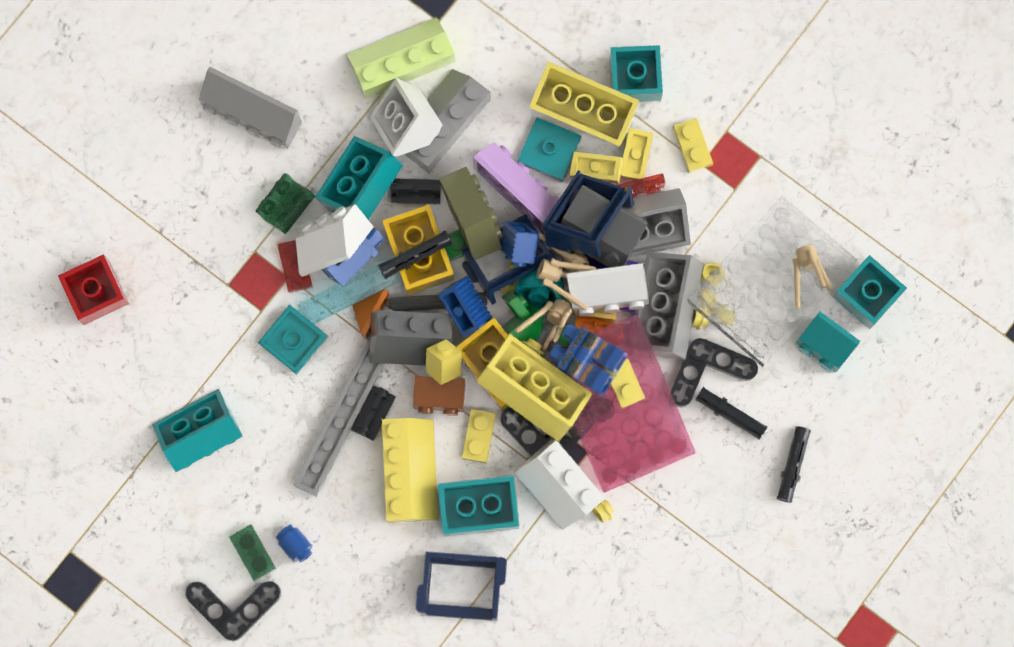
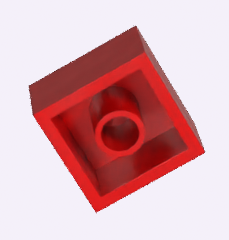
M104 254L58 275L78 321L83 325L129 304L110 261Z

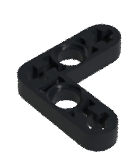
M703 338L695 339L688 348L686 358L683 360L670 391V401L674 406L680 408L689 405L706 366L741 381H750L756 376L758 365L752 358ZM703 344L704 350L711 353L712 348L716 349L711 362L707 361L709 357L707 354L702 353L700 356H697L696 350L693 347ZM720 353L727 354L730 357V364L724 367L718 365L716 356ZM735 358L739 359L737 364L740 366H745L746 363L750 364V369L753 373H748L745 376L742 374L743 370L738 367L731 371L730 369L734 364ZM692 366L696 368L698 375L695 379L689 380L684 376L683 371L686 367ZM679 380L685 384L693 385V389L688 386L685 391V396L688 399H683L681 402H678L677 396L674 395V392H680L683 384L678 383Z
M507 408L502 412L500 420L503 428L530 456L535 454L551 439L555 440L551 436L546 439L528 419L513 408ZM583 409L579 414L582 418L585 416L589 418L587 420V427L582 425L577 429L580 435L576 437L571 428L567 431L571 435L572 441L568 445H561L566 452L592 429L594 417L588 410ZM508 413L510 415H518L516 421L520 426L523 422L527 424L520 429L517 435L513 432L517 430V427L513 423L506 424V415ZM578 419L575 420L572 427L578 423ZM530 430L536 434L534 443L526 444L522 441V434L525 431Z
M192 582L189 584L185 594L187 600L224 638L230 641H237L279 601L282 592L279 585L275 582H264L234 612L202 582ZM194 587L197 589L202 587L204 589L202 595L206 599H209L210 595L213 597L212 600L205 604L203 609L200 605L204 604V602L199 598H192L194 595L192 589ZM265 587L270 589L275 587L276 590L273 592L275 598L268 597L263 602L267 604L263 609L262 605L254 600V598L258 595V598L261 599L266 594L264 591ZM213 604H219L222 608V615L217 619L211 618L208 613L210 606ZM249 604H255L258 607V615L252 619L247 618L244 613L245 607ZM240 614L241 618L249 624L245 627L242 623L237 628L238 635L231 634L229 636L227 634L229 631L227 626L228 624L235 625L239 621L236 616Z

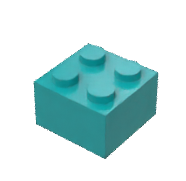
M660 45L611 47L609 55L611 88L640 100L639 102L661 101L663 87Z
M869 255L832 297L868 329H871L903 294L907 287Z

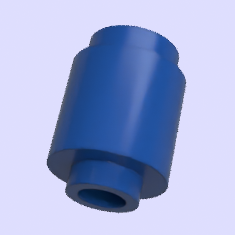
M290 524L277 534L278 545L293 562L299 560L302 563L311 556L312 552L310 550L313 545L297 527L294 528Z

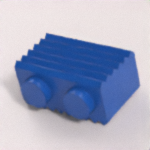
M503 221V227H501L503 237L500 238L502 249L500 250L505 254V258L511 260V264L514 266L525 267L527 263L533 264L536 255L538 233L526 223Z
M465 276L450 284L438 293L439 298L462 337L479 330L492 319L490 311L487 310L485 303L482 302V298L477 293L475 285L469 280V276Z

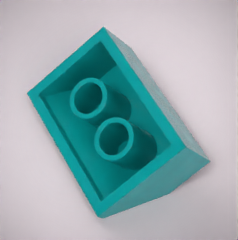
M219 389L152 424L161 449L175 472L189 467L194 462L212 455L215 451L243 437Z

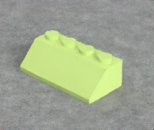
M437 17L347 54L365 99L388 90L395 78L408 82L456 62L453 48Z

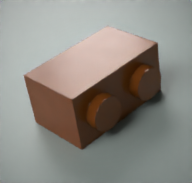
M415 376L413 408L418 409V413L433 414V410L443 411V415L458 416V412H464L466 380L455 378L441 385L432 377Z

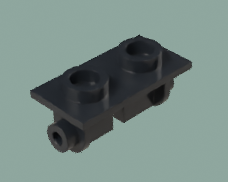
M395 178L391 184V203L440 204V180Z
M373 386L351 430L374 441L382 426V419L386 418L396 396L388 393L389 391L384 388Z

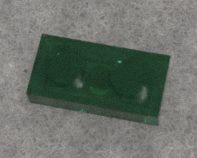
M252 524L229 536L253 581L277 569Z

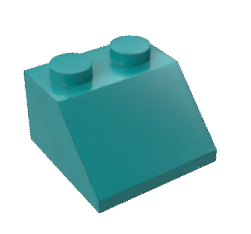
M819 311L795 343L799 345L798 349L808 357L812 355L818 359V364L828 372L833 370L836 373L861 341Z

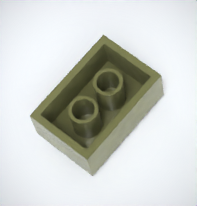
M467 167L440 177L439 180L451 214L473 259H479L502 249L499 239L503 236L498 224H494L498 222L493 208L486 207L489 205L484 191L478 190L481 187L476 175H470Z

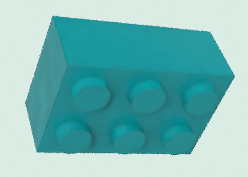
M354 136L315 198L332 213L342 206L347 208L355 204L369 220L403 165L390 151Z
M514 476L438 484L444 537L519 529Z

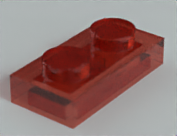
M663 173L618 184V186L624 188L631 186L634 198L643 193L649 195L661 192L666 182Z
M296 240L277 244L288 292L292 293L313 288L310 274L303 277L299 274Z

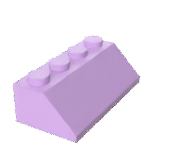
M492 143L473 157L474 170L522 215L527 214L530 222L545 236L543 222L559 200V197L556 195L552 197L546 191L547 187L538 178L534 180L528 175L530 172L528 168L521 162L516 163L511 159L512 154L503 145L499 147L496 143Z

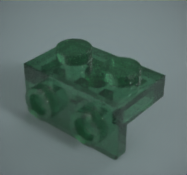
M284 173L268 195L260 202L255 212L266 223L286 235L314 199L315 195Z

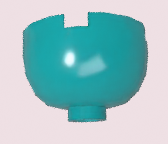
M537 270L517 280L513 293L516 296L520 294L528 304H533L539 310L548 301L554 303L557 299H564L562 295L550 287L542 285L543 280L536 277ZM561 277L558 282L553 281L554 284L563 290L565 289Z

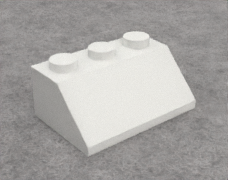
M398 78L394 79L370 116L391 154L396 157L430 145L442 127V123L419 87Z
M355 204L347 208L342 206L330 215L325 213L318 220L313 221L311 219L300 228L302 232L296 238L299 274L302 277L349 259L374 226Z
M643 263L567 274L570 295L587 306V310H583L572 303L574 313L579 314V316L594 315V311L604 310V313H615L619 311V308L629 307L630 310H638L644 308V305L649 304Z
M553 439L548 441L514 471L516 476L562 529L586 516L605 499L562 446Z

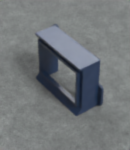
M578 170L543 222L546 238L545 244L548 247L563 252L574 249L599 258L601 255L599 241L622 206L627 208L634 206L631 186L624 188L581 174ZM583 185L610 200L589 234L560 224Z
M527 214L512 221L526 223L536 231ZM538 238L537 248L541 254L535 256L533 264L527 263L525 267L517 266L488 282L477 262L473 259L468 247L461 248L464 262L462 263L464 271L473 283H479L492 305L496 303L495 292L536 271L543 259L549 261L552 258L557 259L545 243Z
M426 551L423 584L417 588V612L423 616L497 621L500 585H503L506 580L507 560L504 557ZM432 564L495 569L492 609L429 604Z

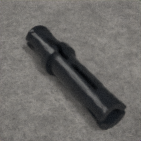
M443 231L404 253L403 251L398 252V256L379 264L378 267L383 277L387 279L403 269L406 271L411 269V265L449 245L451 246V239L447 232Z
M705 387L701 389L695 401L714 411V415L724 417L758 440L761 439L768 426L728 403V399L725 397L720 398Z
M795 427L786 467L780 475L782 481L776 498L782 502H793L797 482H800L801 479L799 475L811 433V430L808 428Z

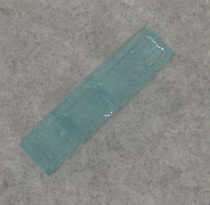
M386 259L354 275L343 287L336 284L297 305L302 315L315 324L398 282L395 274L387 279L383 277L378 265L388 261Z

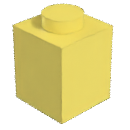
M446 339L426 348V373L442 385L461 376L462 352Z

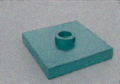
M536 117L517 163L521 162L528 168L563 182L573 159V153L576 152L582 135Z
M289 304L258 344L297 375L329 336Z

